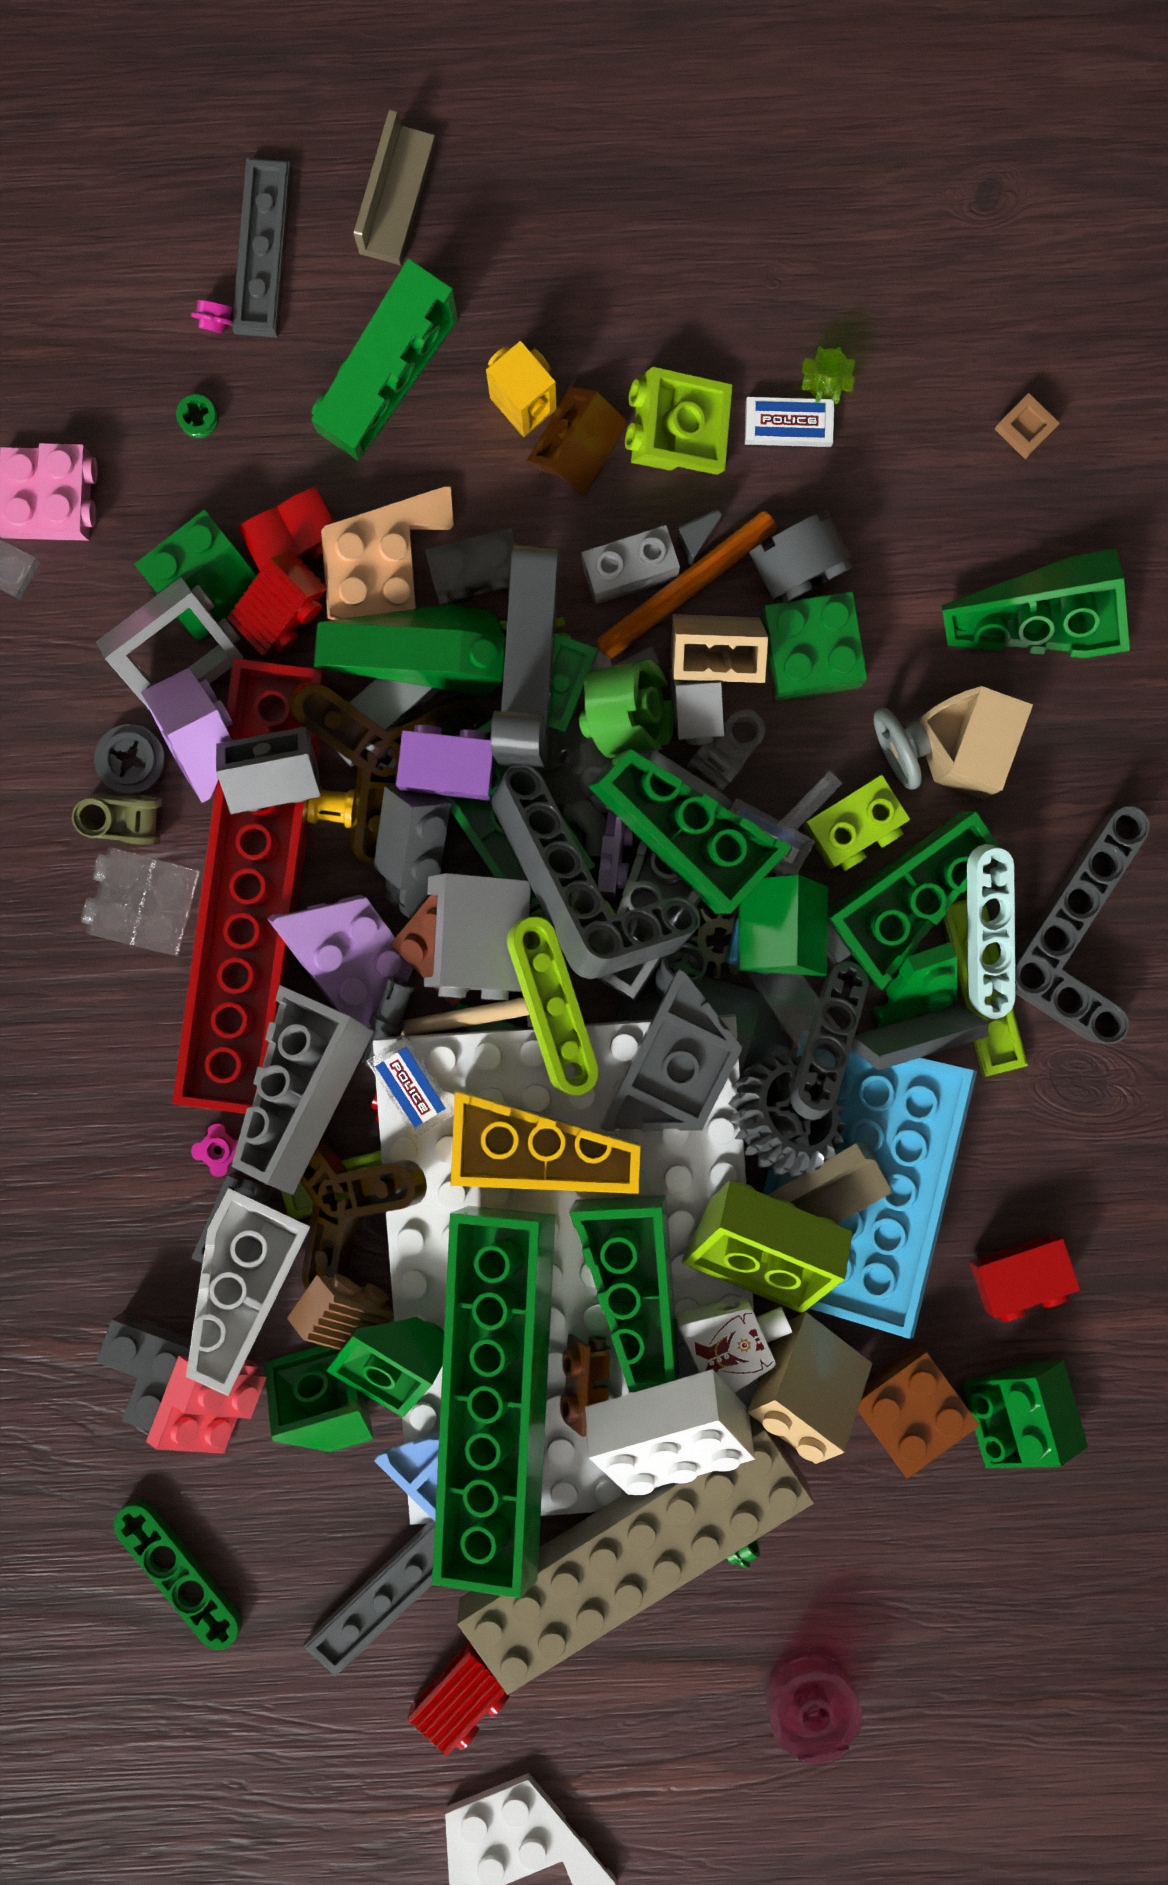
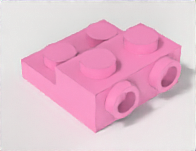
M39 443V448L0 447L1 538L89 541V527H94L96 523V507L94 501L90 499L91 484H96L98 478V466L96 458L92 457V454L84 445Z

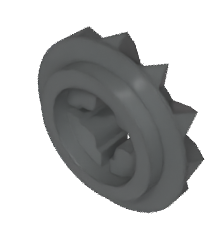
M124 724L112 728L99 740L94 753V765L100 780L107 787L118 793L136 795L144 790L152 789L153 784L163 775L166 755L160 739L150 730L135 724ZM137 747L136 756L146 766L145 768L132 766L128 772H125V763L114 754L116 751L121 754L123 752L130 754Z

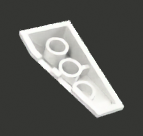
M228 1188L207 1229L186 1377L226 1396L229 1395L310 1226Z

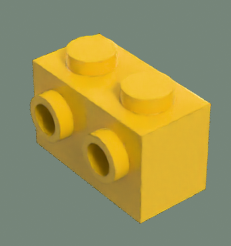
M521 341L511 349L508 346L501 348L491 357L488 362L489 367L486 369L490 399L519 433L525 437L557 409L556 381L548 373L551 371L550 365L537 349L534 348L529 351Z

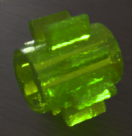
M819 346L815 360L810 358L804 359L802 373L805 376L801 387L802 390H810L815 397L816 403H819L822 399H832L836 404L839 403L842 390L852 392L855 377L851 374L854 370L855 360H847L846 356L841 352V347L823 349Z

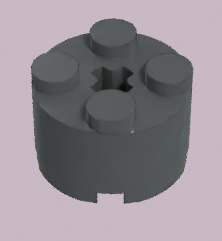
M828 509L824 510L819 516L815 514L773 536L772 543L764 547L760 544L749 552L772 599H778L780 603L790 602L804 595L805 592L813 588L810 582L814 579H817L821 586L852 568L849 562L852 556Z

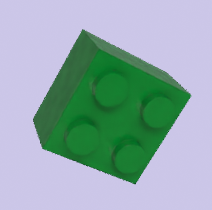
M853 592L764 606L760 619L768 636L767 664L774 702L857 689L867 680Z

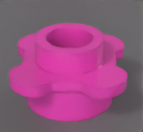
M216 1123L208 1128V1135L202 1142L195 1143L192 1146L191 1154L195 1160H202L207 1164L213 1176L221 1177L228 1173V1166L233 1162L238 1140L226 1132V1127L223 1124ZM216 1146H220L222 1148L221 1154H216L214 1152V1148Z

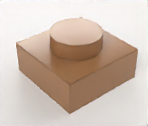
M1028 393L998 423L995 430L1026 459L1060 423Z

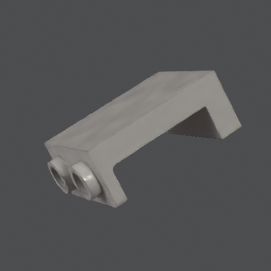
M448 873L428 876L427 895H437L434 973L432 977H424V987L439 988L438 996L466 998L467 989L481 990V999L509 1000V992H522L508 950L507 935L510 927L517 920L529 917L531 891L529 881ZM527 932L523 938V943L526 948H528L529 932Z

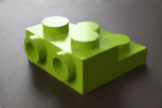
M652 367L641 374L639 379L633 381L629 392V404L636 407L635 423L629 425L625 436V447L627 450H632L631 463L669 471L681 467L716 475L724 472L732 384Z

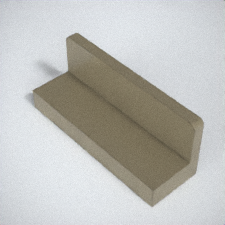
M389 109L355 225L354 237L359 254L401 265L435 149L436 138L433 134L401 126L399 111Z
M856 1143L826 1160L820 1169L800 1175L767 1196L777 1200L788 1201L800 1210L817 1217L831 1219L837 1225L890 1195L893 1192V1188L869 1145Z

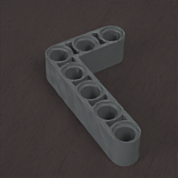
M513 545L501 711H494L491 729V752L499 766L522 764L530 765L533 768L546 767L559 581V547Z
M514 764L507 769L492 795V807L548 922L556 932L559 945L573 971L583 978L595 979L677 952L700 924L699 911L695 905L685 898L673 897L612 916L540 773L532 766ZM571 907H574V908L577 909L580 913H577V912L574 911ZM591 947L597 949L600 954L593 951Z
M1134 806L1112 811L1101 819L1015 953V994L1085 1040L1098 1044H1115L1127 1035L1129 1030L1127 1014L1119 1006L1062 969L1148 836L1150 821L1141 809ZM1119 817L1127 819L1132 827V833L1127 840L1120 837L1116 831V822ZM1097 853L1103 855L1108 862V871L1103 877L1097 875L1092 868V860ZM1073 890L1080 892L1085 900L1084 909L1080 914L1073 912L1068 905V897ZM1049 927L1055 928L1061 935V944L1055 951L1050 950L1044 942V934ZM1026 964L1032 965L1038 973L1037 982L1031 988L1024 986L1020 980L1021 969ZM1064 988L1069 989L1075 999L1073 1007L1068 1012H1064L1059 1007L1057 1001L1059 992ZM1102 1012H1105L1111 1019V1029L1104 1036H1101L1095 1028L1096 1018Z

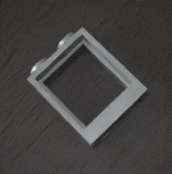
M182 577L96 641L105 660L147 708L148 706L141 691L155 685V683L129 653L188 608L193 611L219 643V645L189 667L198 682L206 679L210 684L232 667L233 658H244L235 645L241 638L225 618L217 622L209 612L215 605L199 585L191 590Z

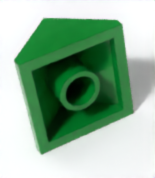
M801 875L763 878L739 904L737 971L826 976L828 886Z

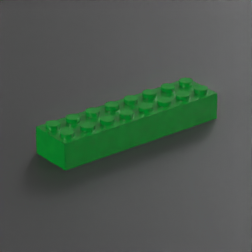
M467 1206L450 1213L432 1585L521 1599L538 1580L556 1214Z

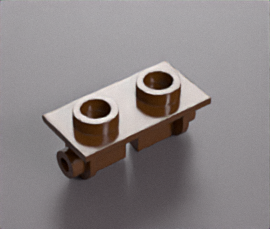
M568 1334L567 1349L563 1352L562 1367L566 1375L565 1394L560 1399V1411L564 1422L581 1437L586 1436L587 1429L585 1407L608 1400V1387L606 1385L593 1386V1380L609 1379L611 1347L606 1345L607 1339L602 1336L589 1337L588 1344H586L575 1335Z

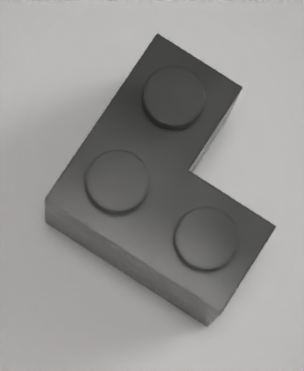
M123 1311L111 1320L95 1362L137 1378L121 1421L150 1431L178 1356L189 1357L192 1336L127 1311Z

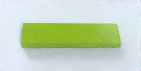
M967 900L952 903L946 910L947 914L942 918V924L947 943H951L957 955V982L964 1007L989 1023L987 1037L973 1041L982 1076L987 1077L1026 1067L1028 1063L1013 1007L1004 1017L993 1019L976 1011L970 1004L968 987ZM984 904L981 912L982 918L985 922H989L987 907ZM996 942L988 944L983 950L982 959L985 965L993 964L999 958ZM984 974L983 977L991 980V975ZM993 989L992 995L986 996L984 1001L991 1005L992 999L999 997V992Z

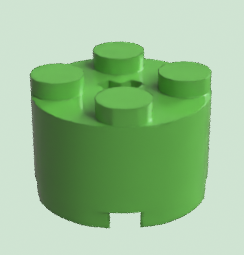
M651 660L637 661L596 669L584 674L585 711H582L579 716L580 729L586 738H593L596 746L606 758H615L619 753L630 749L638 754L663 749L661 745L669 744L674 729L672 700L664 701L661 687L668 686L663 672L655 662Z

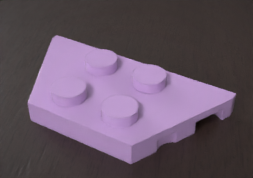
M362 895L340 899L337 903L329 905L321 903L308 906L307 910L289 914H272L267 918L335 1010L354 1018L370 1029L372 1027L369 1024L372 1012H377L388 977H396L408 981L414 969L390 946L395 939L394 935L368 899Z

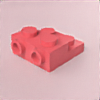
M178 1356L146 1442L158 1450L225 1453L237 1419H251L267 1377L257 1371L258 1364L246 1359L229 1395L226 1396L186 1377L189 1357Z

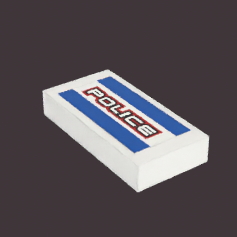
M747 397L745 408V445L832 446L834 399Z

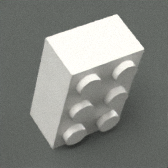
M713 1369L585 1407L589 1459L628 1495H645L652 1492L655 1487L673 1482L688 1483L693 1481L698 1475L716 1470L731 1471L736 1469L741 1463L755 1460L750 1417L747 1413L748 1408Z

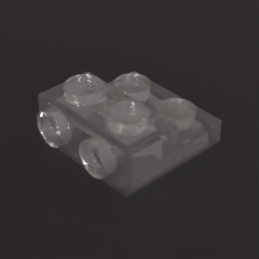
M108 848L106 856L102 854L97 856L92 874V880L99 881L95 899L86 898L80 922L88 924L86 933L89 935L178 957L200 871L123 850Z

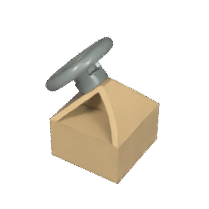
M980 686L943 701L920 717L918 721H913L903 727L897 717L884 707L878 708L875 711L873 721L883 753L894 774L906 788L914 790L920 786L922 777L918 758L926 755L934 782L984 800L1003 790L1033 704Z

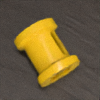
M320 786L321 797L308 800V823L316 824L318 820L344 823L346 828H351L355 789H349L347 793L322 790Z

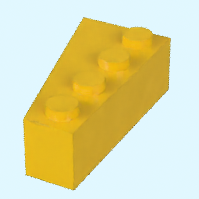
M457 1090L454 1097L450 1186L639 1194L641 1146L633 1141Z

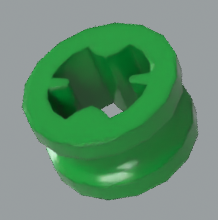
M198 394L188 395L177 406V421L187 435L194 438H203L213 433L217 426L218 416L214 405L208 398ZM198 406L201 412L204 409L208 410L209 413L203 416V425L196 426L194 421H191L190 424L186 423V420L191 417L190 409Z

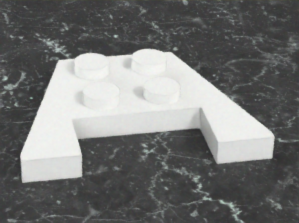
M529 1773L446 1806L445 1820L449 1885H506L559 1862L564 1863L572 1885H618L613 1872L603 1866L594 1855L592 1847L584 1838H580L566 1822L565 1815Z

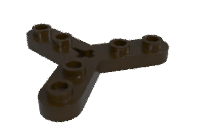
M306 682L299 685L289 699L291 715L300 725L306 726L308 731L358 766L349 847L352 855L357 860L370 867H374L384 786L396 785L402 731L414 732L415 725H430L442 728L441 735L459 737L460 730H477L484 724V715L480 706L468 698L459 696L449 698L386 729L380 727L334 691L317 682ZM367 743L381 750H386L390 746L388 755L392 758L391 763L388 766L381 763L376 768L375 765L378 759L374 756V753L365 748Z
M322 1136L300 1180L301 1185L313 1200L310 1229L302 1268L304 1288L307 1290L318 1273L329 1278H333L335 1274L348 1277L359 1216L400 1210L420 1203L423 1200L427 1190V1183L424 1172L418 1164L411 1160H401L348 1171L324 1136ZM349 1191V1198L342 1201L335 1199L334 1192L344 1193Z

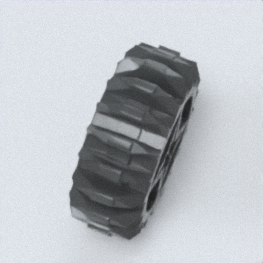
M787 1053L778 1054L774 1057H764L757 1061L756 1065L753 1064L745 1069L744 1073L741 1074V1079L732 1087L736 1095L732 1097L728 1104L737 1111V1113L732 1115L729 1122L739 1125L740 1131L735 1139L745 1140L748 1144L745 1155L757 1154L758 1167L771 1166L773 1175L787 1173L791 1177L799 1176L806 1172H814L820 1169L826 1160L836 1155L835 1150L844 1142L839 1134L843 1132L847 1125L839 1119V1116L842 1115L846 1108L837 1105L836 1102L825 1116L816 1120L805 1119L793 1109L791 1092L802 1056L790 1058ZM816 1080L808 1091L811 1094L810 1101L818 1104L820 1101L817 1099V1092L823 1081Z

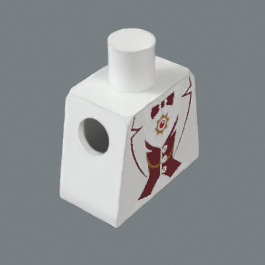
M746 1296L677 1313L679 1328L699 1373L713 1369L734 1393L774 1368L776 1362L768 1343L792 1333L782 1307L756 1317L752 1305Z

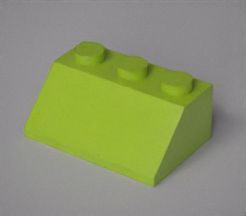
M729 1180L710 1199L685 1251L682 1264L804 1313L845 1280L853 1231L836 1225L831 1219L817 1217L800 1210L788 1201L777 1200L755 1191L748 1184Z

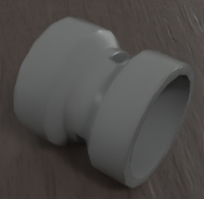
M685 943L677 952L662 958L661 965L655 976V987L662 998L677 968L684 970L695 986L699 988L707 969V959L697 946Z

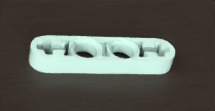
M984 844L972 851L967 862L969 1001L976 1011L989 1018L998 1019L1008 1014L1015 1002L1014 862L1012 856L1006 850L994 845ZM992 858L998 861V866L992 868L989 874L983 871V865L989 864ZM991 883L999 886L998 890L989 888L982 889L983 886L991 888ZM997 898L1000 903V912L994 920L985 922L982 918V907L988 900ZM998 942L1001 949L1000 957L995 963L985 965L982 959L983 950L988 944ZM984 974L991 975V980L983 977ZM993 989L999 992V997L993 998L990 1005L984 1000L986 996L992 995Z

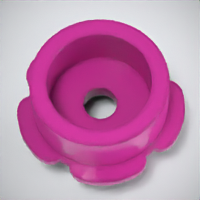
M197 300L196 313L191 312V317L199 319L198 328L224 334L225 325L232 326L233 323L231 321L232 307Z

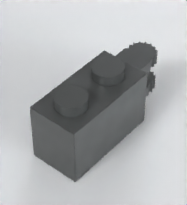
M396 785L384 786L374 869L386 878L385 888L387 890L385 891V897L387 901L394 906H400V912L410 918L416 914L427 900L428 876L439 875L441 872L451 803L440 795L400 791Z

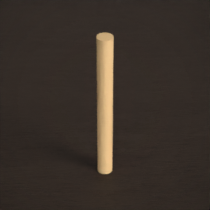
M524 997L402 1020L405 1024L402 1034L396 1035V1037L423 1035L527 1016L529 1012Z

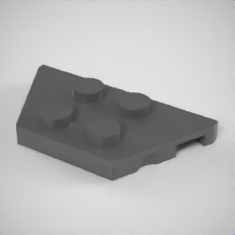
M677 968L600 1124V1129L604 1131H615V1129H643V1131L678 1129L680 1131H694L703 1129L743 1047L684 970Z

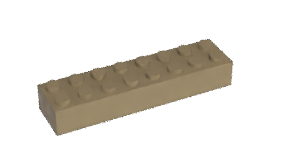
M749 1415L755 1460L741 1463L736 1469L731 1471L716 1470L698 1475L693 1481L688 1483L673 1482L655 1487L652 1492L645 1495L623 1494L539 1548L538 1580L521 1599L470 1591L460 1597L457 1625L507 1695L814 1504L806 1478L777 1435L768 1432L762 1423Z

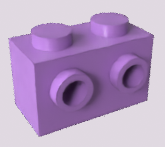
M415 725L414 732L402 731L396 786L400 791L481 800L491 799L495 758L491 752V740H487V733L475 730H460L459 737L441 735L442 728L430 725Z

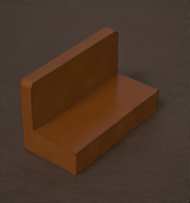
M570 386L528 457L527 462L537 471L559 476L577 493L585 495L626 427L627 420L598 392Z

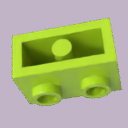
M880 775L802 825V828L829 870L840 864L842 869L846 871L867 858L863 849L877 841L880 847L883 848L902 836L904 833L900 826L908 822L910 818L884 777Z

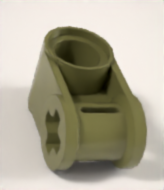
M95 793L78 802L73 808L72 823L80 834L89 838L120 840L125 843L141 845L159 844L160 835L156 833L157 808L162 806V798L149 795ZM91 804L98 805L104 810L106 815L104 825H96L90 820L88 809Z

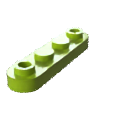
M526 917L519 919L508 931L507 946L550 1081L554 1088L563 1094L583 1095L589 1092L596 1084L598 1065L553 926L543 918ZM527 932L533 937V945L530 949L526 948L523 943L524 935ZM571 1063L574 1066L575 1073L571 1079H568L565 1075V1069Z

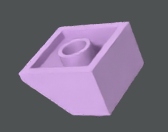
M187 668L141 691V694L175 761L203 803L211 798L219 780L216 773V744L232 741L226 728L233 725V722L221 700H217L208 681L205 679L198 682L191 670Z

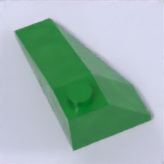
M1117 548L1071 556L942 605L948 646L1000 651L1004 647L1010 646L1029 648V653L1043 655L1045 650L1066 651L1070 653V657L1089 658L1130 651L1124 576Z
M456 604L323 621L317 624L313 668L487 697L503 678L505 637L494 611Z

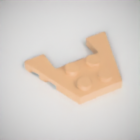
M451 487L432 490L324 526L321 530L324 577L325 585L327 586L326 604L328 619L337 620L416 609L410 530H450L454 526Z

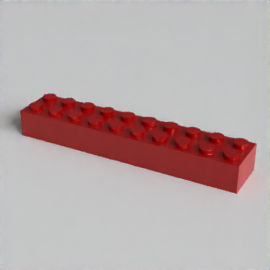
M233 658L226 708L233 722V725L226 728L232 741L303 727L292 717L289 709V699L293 691L299 685L306 682H317L328 687L329 678L320 669ZM308 731L318 764L321 739ZM219 780L216 784L172 1100L174 1105L243 1114L246 1113L247 1108L253 1105L257 1085L253 1084L257 1068L263 1067L269 1045L265 1037L269 1022H275L279 1002L275 1000L279 985L285 988L288 987L292 958L290 948L267 918L277 913L289 914L298 912L310 826L307 820L308 800L300 803L291 802L265 807L253 812L245 811L230 814Z

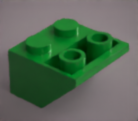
M1064 1360L1024 1363L966 1379L962 1382L969 1411L980 1425L975 1429L985 1468L1059 1467L1088 1448Z

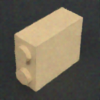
M672 614L670 659L674 680L765 683L768 636L760 617Z
M805 1312L788 1321L792 1333L773 1340L770 1349L776 1365L760 1376L747 1413L762 1423L768 1432L779 1436L795 1448L801 1457L817 1464L845 1453L872 1363Z

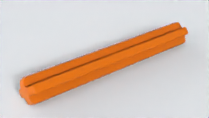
M760 512L597 638L596 645L600 652L607 659L614 658L746 556L752 549L773 535L777 529L774 519L767 512Z

